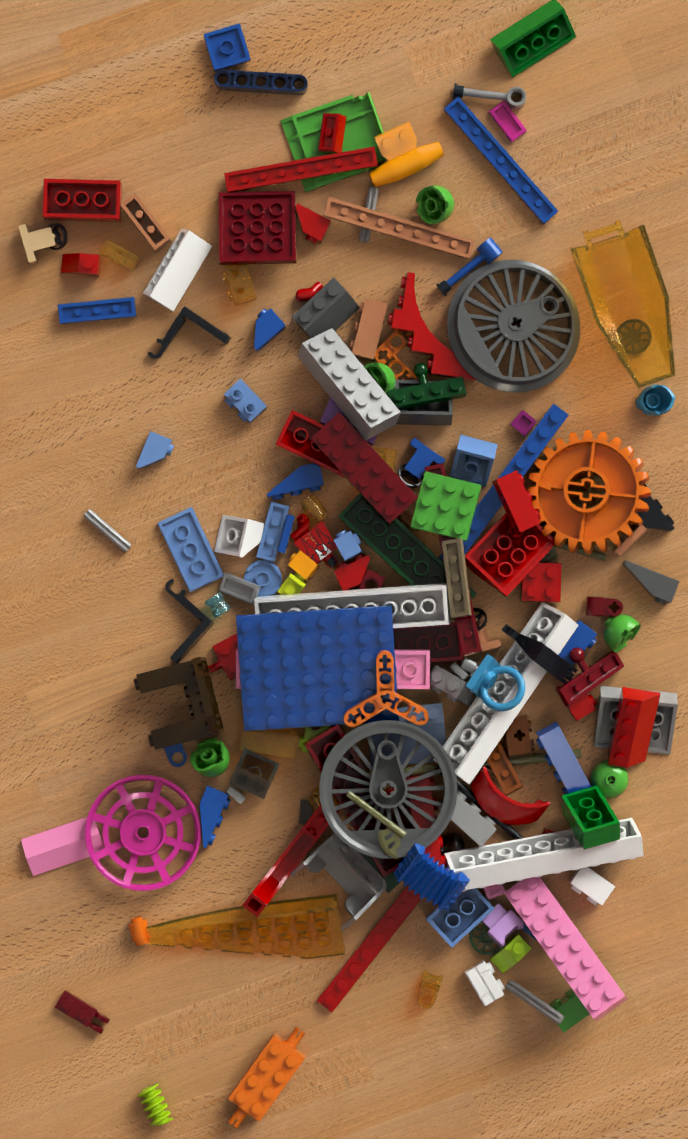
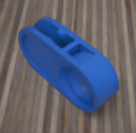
M182 743L164 747L171 765L180 767L186 763L187 755ZM180 752L183 755L181 763L173 761L174 753Z

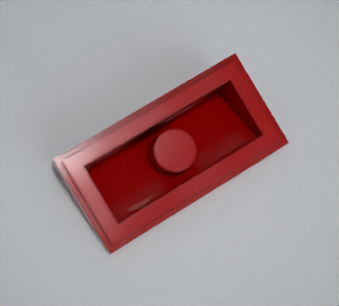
M323 113L318 151L327 153L342 152L346 116L337 113Z

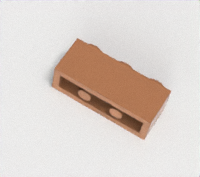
M136 193L120 204L123 211L156 253L171 243L169 236Z
M367 298L365 303H360L358 313L361 314L360 321L355 323L353 332H357L355 340L351 339L349 347L355 357L374 361L388 307L387 303Z

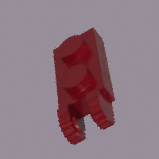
M66 990L55 1006L56 1009L84 1026H89L102 1034L104 1029L91 1022L93 1017H97L104 1023H108L110 1020L98 1012V1009Z

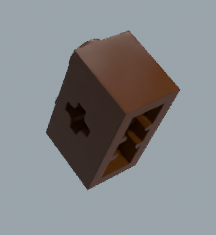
M527 715L517 716L505 732L508 759L531 757L532 751H535L534 740H530L529 732H532L531 720L527 721ZM518 733H520L522 741H518V738H515Z

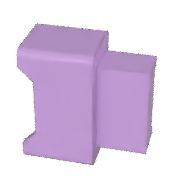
M498 903L494 907L495 909L482 920V923L489 929L488 935L503 948L505 940L516 929H523L525 923L512 910L507 912Z

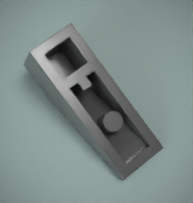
M626 560L623 562V566L655 598V602L666 605V602H672L680 581Z

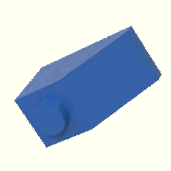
M271 308L268 311L264 309L257 315L254 342L256 352L261 350L286 328V325Z

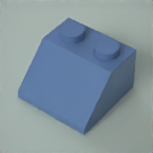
M460 435L449 477L486 487L498 444Z

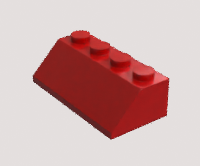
M292 410L275 445L344 477L310 439L324 425Z
M622 687L607 753L608 765L628 768L646 760L660 699L659 692Z

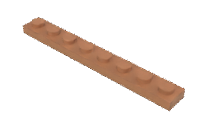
M331 197L327 199L323 214L327 218L468 260L471 257L475 240Z

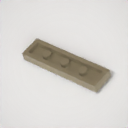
M463 539L442 541L451 618L472 616Z

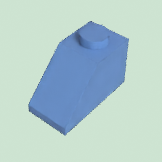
M150 431L136 467L143 469L166 459L167 455L170 456L174 449L173 441Z

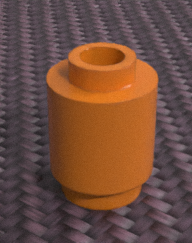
M142 916L131 918L128 927L132 941L135 942L136 946L151 942V933L147 919H142Z

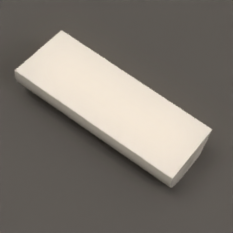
M181 228L143 294L163 307L174 311L212 245L191 231Z

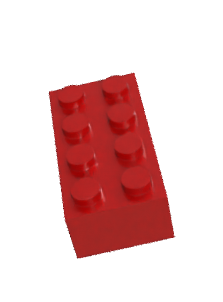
M44 179V220L121 222V181Z

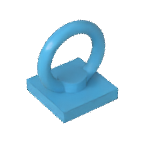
M489 654L486 655L466 684V687L475 696L482 698L485 705L495 711H508L515 708L522 701L525 694V681L522 675L512 667L501 666ZM498 674H509L517 682V693L507 703H496L489 697L487 689H490L495 684Z

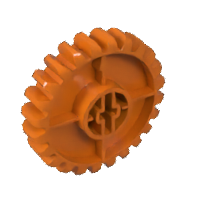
M590 430L584 432L582 440L578 438L575 432H571L569 435L570 443L567 444L561 438H557L555 440L557 450L553 451L551 448L545 447L543 451L547 460L536 459L534 461L540 472L528 475L529 480L536 484V486L530 487L526 491H529L532 498L536 499L531 503L534 509L540 512L541 519L539 525H546L542 534L545 537L556 535L554 543L557 547L564 546L568 541V548L571 553H576L580 545H582L587 555L592 554L594 545H597L602 553L607 552V542L612 541L615 546L620 547L622 545L620 535L623 533L625 536L632 538L634 533L629 526L631 524L638 526L643 524V520L637 513L649 510L648 504L641 500V498H647L651 495V490L648 487L641 486L650 479L648 473L638 472L644 466L642 459H632L634 449L631 446L621 450L622 440L619 437L612 439L609 443L606 432H601L596 440H594ZM594 477L604 481L605 486L597 485L594 482ZM588 487H591L594 492L605 493V495L589 493V498H586L582 492H574L572 490L588 491ZM572 499L581 500L583 508L577 507ZM596 502H600L597 506L589 508V506H594Z

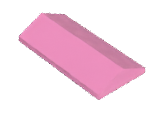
M87 817L21 839L26 860L33 876L90 857L85 840ZM92 821L91 840L94 852L105 848L96 821Z

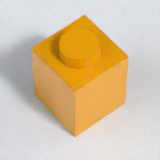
M301 550L298 553L295 552L288 560L290 562L288 566L307 582L319 568L318 564Z

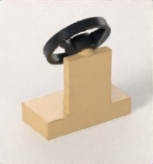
M52 223L47 228L30 233L26 224L18 226L30 265L38 263L35 251L46 248L60 250L67 243V231L59 223ZM58 227H60L63 232V242L60 240V233L58 232ZM55 242L61 245L58 248L53 247L56 246Z

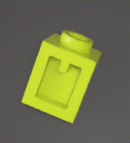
M290 573L277 592L281 595L300 594L306 586L303 583L305 579L298 573H295V575Z

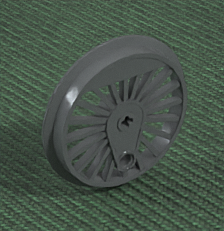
M502 260L480 267L460 284L449 305L447 333L456 359L464 370L478 382L503 392H528L551 383L569 366L579 344L580 318L571 293L562 281L550 271L527 261ZM509 272H519L516 303H514ZM503 273L509 304L493 275ZM524 274L535 277L524 302H521ZM488 278L503 307L479 285L481 281ZM539 280L549 286L537 299L530 300ZM475 288L498 311L468 297V294ZM551 290H553L557 294L559 299H556L553 296L546 295ZM467 302L495 317L470 314L465 309L464 303ZM562 303L566 313L555 314L559 309V304ZM544 304L551 305L552 311H547L544 308ZM564 318L568 320V329L544 325L547 321ZM472 320L492 322L495 324L475 327ZM512 323H518V326H512ZM495 330V332L484 338H481L479 334L482 331ZM537 330L568 334L566 344ZM498 336L499 339L488 349L484 342ZM534 336L562 349L563 352L557 359ZM528 340L553 363L547 370L543 368ZM503 341V347L496 361H494L490 353ZM523 343L540 372L539 374L529 376ZM508 344H510L507 376L501 374L498 366ZM516 345H518L523 377H512Z
M395 720L375 721L352 730L333 747L327 756L321 772L319 783L320 802L329 826L346 845L364 855L382 859H393L385 853L379 843L378 831L380 821L377 820L374 830H364L372 818V815L369 814L358 831H350L346 825L365 810L359 809L344 822L341 821L336 812L356 803L349 801L334 806L332 794L348 793L349 791L352 793L369 792V795L360 797V799H371L367 804L371 806L374 803L375 810L380 807L379 813L382 815L384 809H387V819L390 821L391 809H393L399 827L407 832L403 838H400L401 844L396 850L398 858L407 855L415 843L425 848L428 847L445 830L456 806L457 778L447 752L429 733L406 722ZM384 733V741L379 744L376 751L371 736ZM388 733L401 735L398 748H396L393 742L388 741ZM406 736L417 741V743L401 765L399 757ZM364 738H367L375 759L373 766L355 744ZM384 745H389L392 748V754L389 756L383 755L381 748ZM420 745H423L431 754L404 774L403 770ZM350 747L354 749L372 772L371 775L343 757ZM431 758H435L440 769L406 781L405 778ZM341 760L368 778L370 782L335 772L339 761ZM442 773L444 786L407 787L408 784ZM333 776L366 785L369 788L332 789ZM386 784H389L390 788H393V791L390 792V795H387V793L383 791V788L386 787ZM444 790L443 803L409 794L407 791ZM405 798L441 807V811L437 819H434ZM402 803L431 821L433 825L430 828H420ZM397 806L415 829H404ZM394 832L388 834L385 840L391 838ZM393 841L388 847L391 849L395 842Z

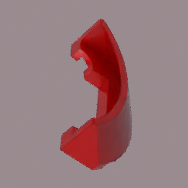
M484 766L481 767L470 783L471 791H473L480 808L487 815L501 823L509 825L533 823L538 821L550 805V802L536 799L534 803H520L510 799L494 785L488 774L489 771Z

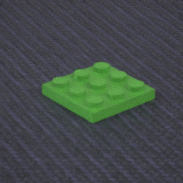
M425 471L410 527L454 539L461 538L467 542L482 486Z

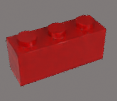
M517 470L492 482L515 534L540 524V514L537 509H534L531 503L533 502L532 496L529 491H526L524 478L521 474H518Z

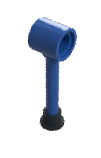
M491 237L476 249L479 252L478 256L447 281L444 280L440 284H436L444 296L451 290V286L485 260L489 264L503 253Z

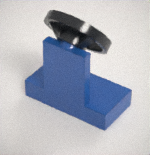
M413 438L409 445L417 451L410 461L402 465L397 472V475L409 488H417L422 484L425 467L430 466L432 461L435 464H442L445 461L440 455ZM401 475L412 481L414 485L405 482Z

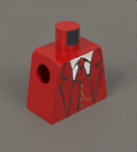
M323 521L294 542V545L316 564L323 560L330 569L338 563L332 554L337 549V546Z

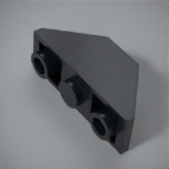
M651 496L641 498L649 506L647 512L637 513L643 520L642 525L645 528L662 531H672L675 529L673 526L674 521L668 514L664 515L661 511L663 507L657 499L653 500Z

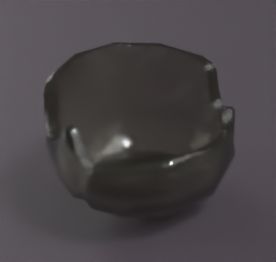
M454 832L442 836L443 848H440L441 856L444 853L465 849V842L461 835Z

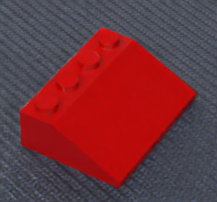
M505 513L465 555V563L475 575L507 597L555 546V539L551 535L545 537L542 534L544 528L539 524L515 534Z

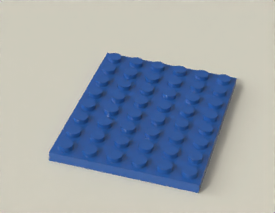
M392 605L236 615L244 731L330 726L336 724L346 725L344 722L345 712L377 692L376 656L382 650H387L393 655L394 692L397 693ZM383 655V658L379 659V661L383 662V669H387V661L390 660L387 658V655ZM388 674L380 676V681L383 684H387L391 680ZM388 693L385 696L381 695L382 702L388 700L392 702L391 707H394V703L398 698L395 697L393 701L389 698ZM366 703L363 709L365 712L371 713L374 711L375 706L372 703ZM358 708L359 713L356 715L349 714L348 721L356 722V717L360 714L362 718L365 716L361 713L360 708ZM385 709L363 723L383 720L399 721V715Z

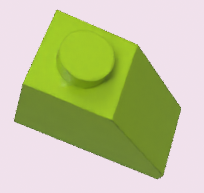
M516 933L490 960L504 973L519 962L532 948Z

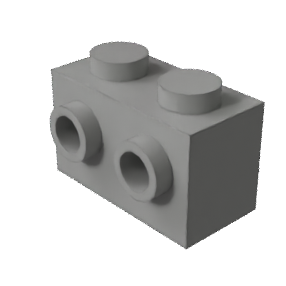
M437 665L434 666L430 673V684L432 685L430 688L439 694L441 691L447 693L445 697L453 702L459 700L465 704L471 693L466 687L467 682Z

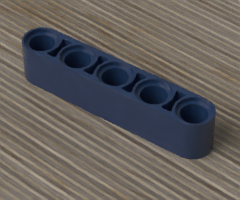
M219 70L214 76L216 87L223 91L303 95L308 89L306 77L300 74ZM221 76H226L228 82L220 84L218 79ZM240 77H244L247 79V83L239 85L237 80ZM261 78L266 80V84L262 87L256 85V81ZM283 80L285 85L282 88H278L275 86V82ZM297 81H302L305 85L301 89H296L294 84Z

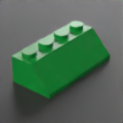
M551 0L491 38L490 41L509 74L514 77L576 38V34L565 9L556 0Z

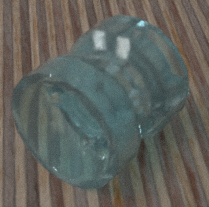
M221 592L205 601L206 605L213 610L212 614L215 618L231 609L230 605L223 600L224 596Z

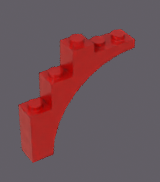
M407 272L405 277L402 276L400 288H403L402 296L399 295L397 305L400 307V310L394 309L392 313L388 314L387 324L390 325L389 330L412 333V336H408L407 347H410L409 352L432 356L427 361L429 375L447 378L463 377V380L476 381L460 365L453 351L440 343L429 331L421 317L416 302L414 289L415 273Z

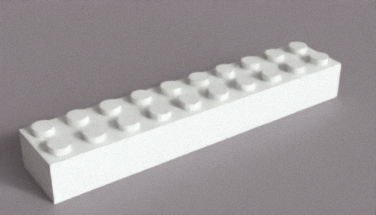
M447 583L259 596L254 599L255 614L392 605L393 628L449 625L451 622Z
M542 602L520 634L542 642L559 655L579 625L566 614ZM516 641L504 656L500 665L512 667L522 675L525 681V694L522 701L511 710L495 711L486 706L482 698L476 697L443 745L453 764L456 776L469 785L547 672L529 658ZM505 673L498 674L495 684L490 689H487L491 700L504 704L515 697L518 685L511 675Z
M627 818L619 820V840L585 850L582 848L573 830L569 829L444 853L446 868L449 867V871L454 869V874L463 872L470 879L465 890L462 891L465 892L469 889L485 888L495 884L502 885L506 882L522 881L526 878H539L547 874H559L563 871L579 870L589 866L596 867L600 864L616 863L626 859L633 860L644 856L642 835L634 820Z

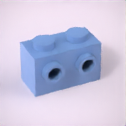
M241 378L224 393L226 397L224 401L230 408L236 407L239 411L237 415L244 422L248 420L252 423L267 409L264 402Z
M344 530L335 535L334 543L344 561L362 553L359 547L361 541L356 533L352 534L351 531L346 532Z

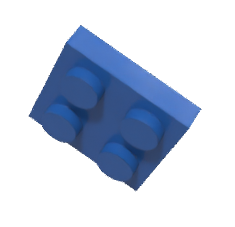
M240 23L203 34L214 72L251 61Z

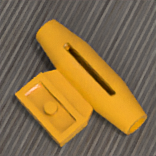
M409 121L374 137L381 155L388 161L370 172L369 176L375 187L397 182L427 168L443 157V149L439 142L416 147L417 138Z

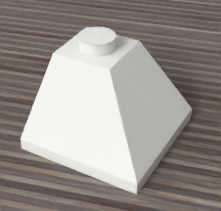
M222 515L214 552L238 557L245 556L260 543L264 523Z

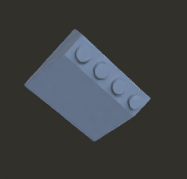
M442 703L420 705L428 711L429 719L424 725H416L399 716V721L423 729L433 736L442 747L445 744L446 736ZM412 706L408 716H411V713H413L417 717L416 720L424 719L423 712L417 714L413 711L415 707ZM408 707L398 708L400 712H405ZM384 733L371 736L376 751L379 744L384 741ZM388 733V741L393 742L396 748H398L401 735ZM406 736L399 757L401 765L417 743V741ZM384 745L381 748V752L383 755L389 756L392 754V748L389 745ZM420 745L407 765L418 764L431 753L423 745ZM369 746L371 765L373 766L375 759ZM433 757L427 762H435V758Z

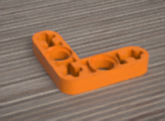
M394 331L376 349L375 360L377 363L387 364L385 359H378V352L381 351L383 353L386 351V357L389 360L392 357L395 359L390 362L388 367L391 368L394 364H399L402 367L401 373L394 374L396 380H399L398 378L405 371L408 372L405 376L409 380L412 378L418 380L414 373L395 356L407 345V340L398 333L399 331ZM408 332L405 337L412 336V333ZM399 337L402 340L401 346L393 347L391 345L392 338Z

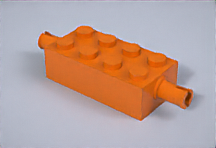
M295 1027L287 1040H283L274 1033L230 1093L228 1099L236 1104L238 1108L228 1122L231 1125L234 1123L235 1128L239 1127L246 1115H251L260 1122L304 1061L305 1055L296 1048L306 1034L301 1030L299 1035L296 1036L300 1028Z

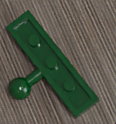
M418 363L414 366L413 373L419 378L420 385L389 390L387 396L398 409L463 398L466 397L467 392L463 377L428 383L426 377L428 367L424 363Z

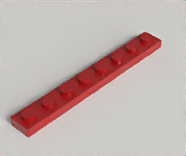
M374 146L224 173L227 192H236L377 167L378 162Z
M409 885L405 887L317 999L321 1005L330 1012L335 1010L420 902V893L414 895V889L409 891Z

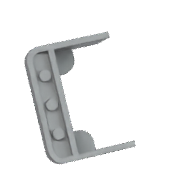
M335 833L329 836L290 873L293 877L304 867L312 873H318L324 868L347 892L349 897L345 900L344 907L351 917L340 927L342 931L355 922L386 890V882L358 851L346 845Z

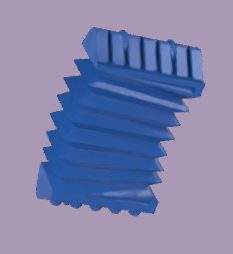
M417 843L412 846L394 871L397 882L404 881L403 886L409 885V891L414 889V895L420 893V899L426 897L427 903L433 900V906L438 903L439 910H449L470 881L463 872L454 874V869L449 871V867L444 868V864L439 865V860L434 862V857L430 858V853L425 854V847Z

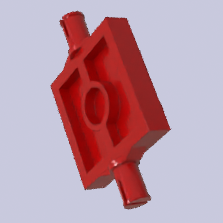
M237 633L212 646L217 655V662L208 666L211 674L222 668L230 681L236 678Z

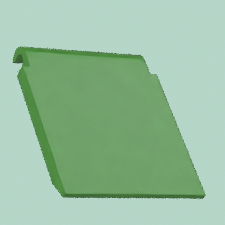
M370 92L355 98L351 95L281 120L294 161L334 154L318 151L323 113H337L346 116L342 152L375 146L377 162L387 161L381 155L374 139L375 136L384 133ZM378 166L301 181L305 192H309L378 168Z

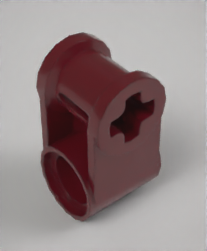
M587 597L586 616H618L623 610V604L618 599ZM613 602L620 606L616 613H612V610L609 609Z

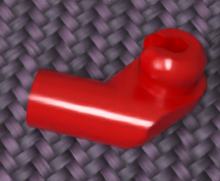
M316 282L311 288L299 289L296 292L295 298L299 302L309 301L323 286L320 282Z
M305 514L297 516L298 529L290 535L294 541H297L310 530V520Z

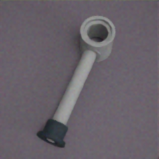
M457 83L454 85V99L458 96L462 98L463 96L503 100L514 110L521 109L526 102V93L520 87H513L507 93L468 89L457 85ZM514 94H518L521 96L522 100L520 102H514L512 101L511 97Z

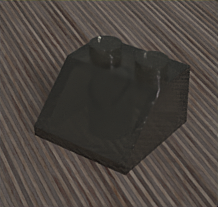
M244 748L229 784L264 799L280 764Z

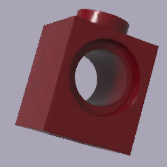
M368 569L359 589H366L365 584L369 580H373L376 583V588H381L385 577Z

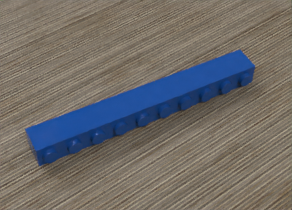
M553 403L498 478L516 470L518 474L524 476L568 417V414ZM492 485L476 507L467 542L463 541L464 555L502 505L494 485ZM442 554L439 556L441 561H443Z

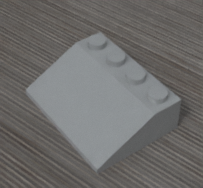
M600 686L594 747L609 748L622 688ZM653 691L660 693V699L648 752L671 754L678 708L677 693Z

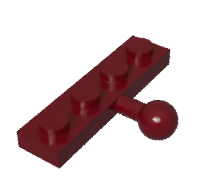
M573 648L569 653V657L572 662L578 664L582 672L556 691L566 707L570 706L623 668L624 664L617 653L610 651L588 667L584 660V651L581 648Z

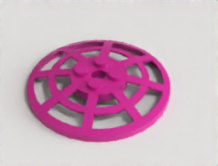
M135 775L114 782L97 797L87 816L85 840L92 862L104 877L126 889L149 891L171 884L188 870L199 849L201 826L194 804L181 788L161 777ZM134 781L155 782L152 793L138 792L128 795L124 784ZM162 785L178 793L187 806L176 810L168 800L159 796ZM117 789L121 799L111 807L107 815L103 816L95 813L102 800L111 791ZM150 798L147 809L140 810L135 809L131 800ZM157 801L165 805L172 814L164 818L156 814L154 810ZM125 804L129 814L123 822L113 819L112 816L116 810ZM189 813L192 814L195 826L194 844L182 841L183 824L181 817ZM92 821L103 823L105 848L94 852L91 840ZM176 821L178 829L177 839L166 836L165 825ZM109 826L120 829L121 840L110 844L108 836ZM140 827L148 829L149 834L146 838L138 836L137 831ZM163 843L174 846L170 855L162 861L157 850L161 848ZM122 847L130 851L132 855L129 864L121 860L114 851ZM179 849L191 852L184 865L175 874L169 876L165 866L175 858ZM109 854L119 866L127 869L124 879L120 880L109 873L102 866L99 859ZM139 855H150L155 864L149 867L136 866ZM158 870L163 880L148 885L131 883L134 872L149 873Z

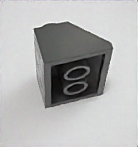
M333 277L292 316V320L311 339L331 328L336 331L359 309V306Z
M396 380L395 389L420 385V381ZM427 380L428 383L436 382L434 380ZM453 399L399 409L401 413L396 424L451 426Z

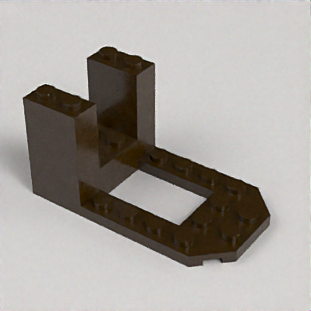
M197 657L191 661L136 674L137 679H134L135 687L141 693L185 682L187 686H184L186 698L190 697L191 705H188L191 716H195V720L150 731L151 735H148L151 747L154 746L155 750L211 735L215 736L224 732L206 657Z

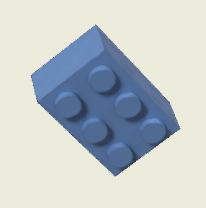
M477 888L461 892L449 910H439L437 906L425 919L453 948L495 908Z

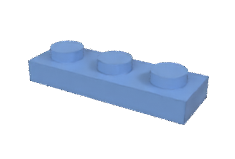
M275 502L270 503L256 555L257 558L275 562L290 506Z

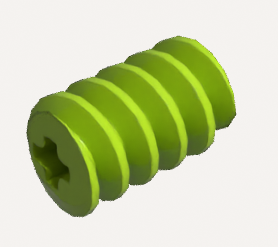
M159 1083L142 1089L137 1095L138 1097H144L140 1104H147L143 1111H150L146 1118H153V1121L149 1124L150 1126H160L174 1119L173 1117H168L171 1114L170 1110H164L168 1107V1104L161 1103L165 1097L158 1096L162 1090L155 1089Z

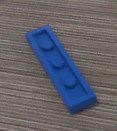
M134 297L58 304L60 324L136 317Z

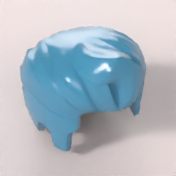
M650 385L645 387L638 398H636V407L648 416L663 415L672 408L675 395L667 386Z

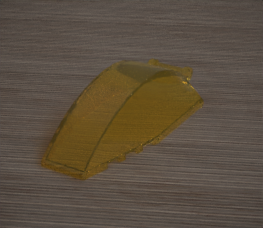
M616 220L614 224L590 232L588 230L583 231L587 246L575 247L570 250L597 326L636 386L641 388L675 376L669 296L645 226L641 225L624 233L620 220ZM614 231L618 232L617 236L596 243L591 241L593 238Z

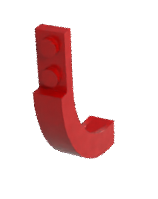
M321 804L242 906L256 917L260 915L288 879L290 873L299 865L329 826Z

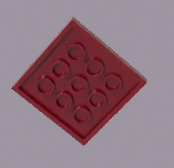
M295 191L219 192V265L296 264Z

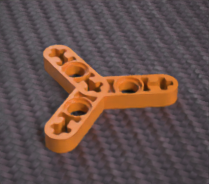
M387 650L380 651L376 656L377 692L349 708L344 714L345 724L349 727H356L385 709L416 725L426 724L429 719L428 711L417 703L394 692L393 655ZM383 655H387V658L390 659L387 661V669H383V662L379 661V659L383 658ZM388 674L391 680L389 683L383 684L380 681V676ZM388 693L389 698L393 701L395 697L398 698L394 703V707H391L392 702L388 700L382 702L381 695L385 696ZM400 702H406L408 709L405 712H400L397 709V705ZM372 703L375 709L373 712L367 713L363 709L364 705ZM412 706L415 707L413 709L414 712H416L417 714L423 712V716L425 718H420L419 720H416L417 717L413 713H411V716H408V714L411 712ZM358 708H360L361 713L365 716L362 718L360 714L356 717V722L348 721L349 714L356 715L359 713Z

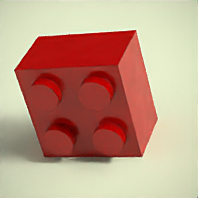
M538 563L521 581V601L561 602L562 563Z

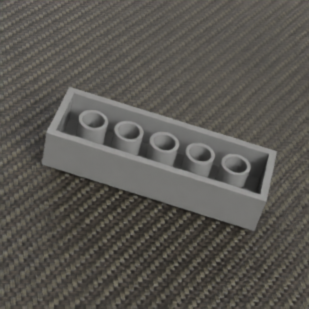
M332 328L301 344L297 357L365 440L396 425L401 413L400 410Z

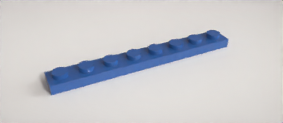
M459 96L444 108L447 115L543 225L558 213L555 206Z

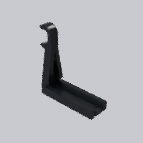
M184 306L163 340L157 339V343L162 345L159 353L154 355L152 352H148V355L153 359H158L164 354L186 322L185 317L225 344H228L231 337Z
M171 579L166 583L167 592L198 620L202 621L170 657L176 664H179L213 626L214 622L184 597L186 590H181L179 594H175L170 589V586L174 584V579Z
M507 624L502 628V631L513 638L529 658L563 684L567 683L562 678L563 676L569 681L574 676L568 669L574 673L578 671L542 642L519 634Z

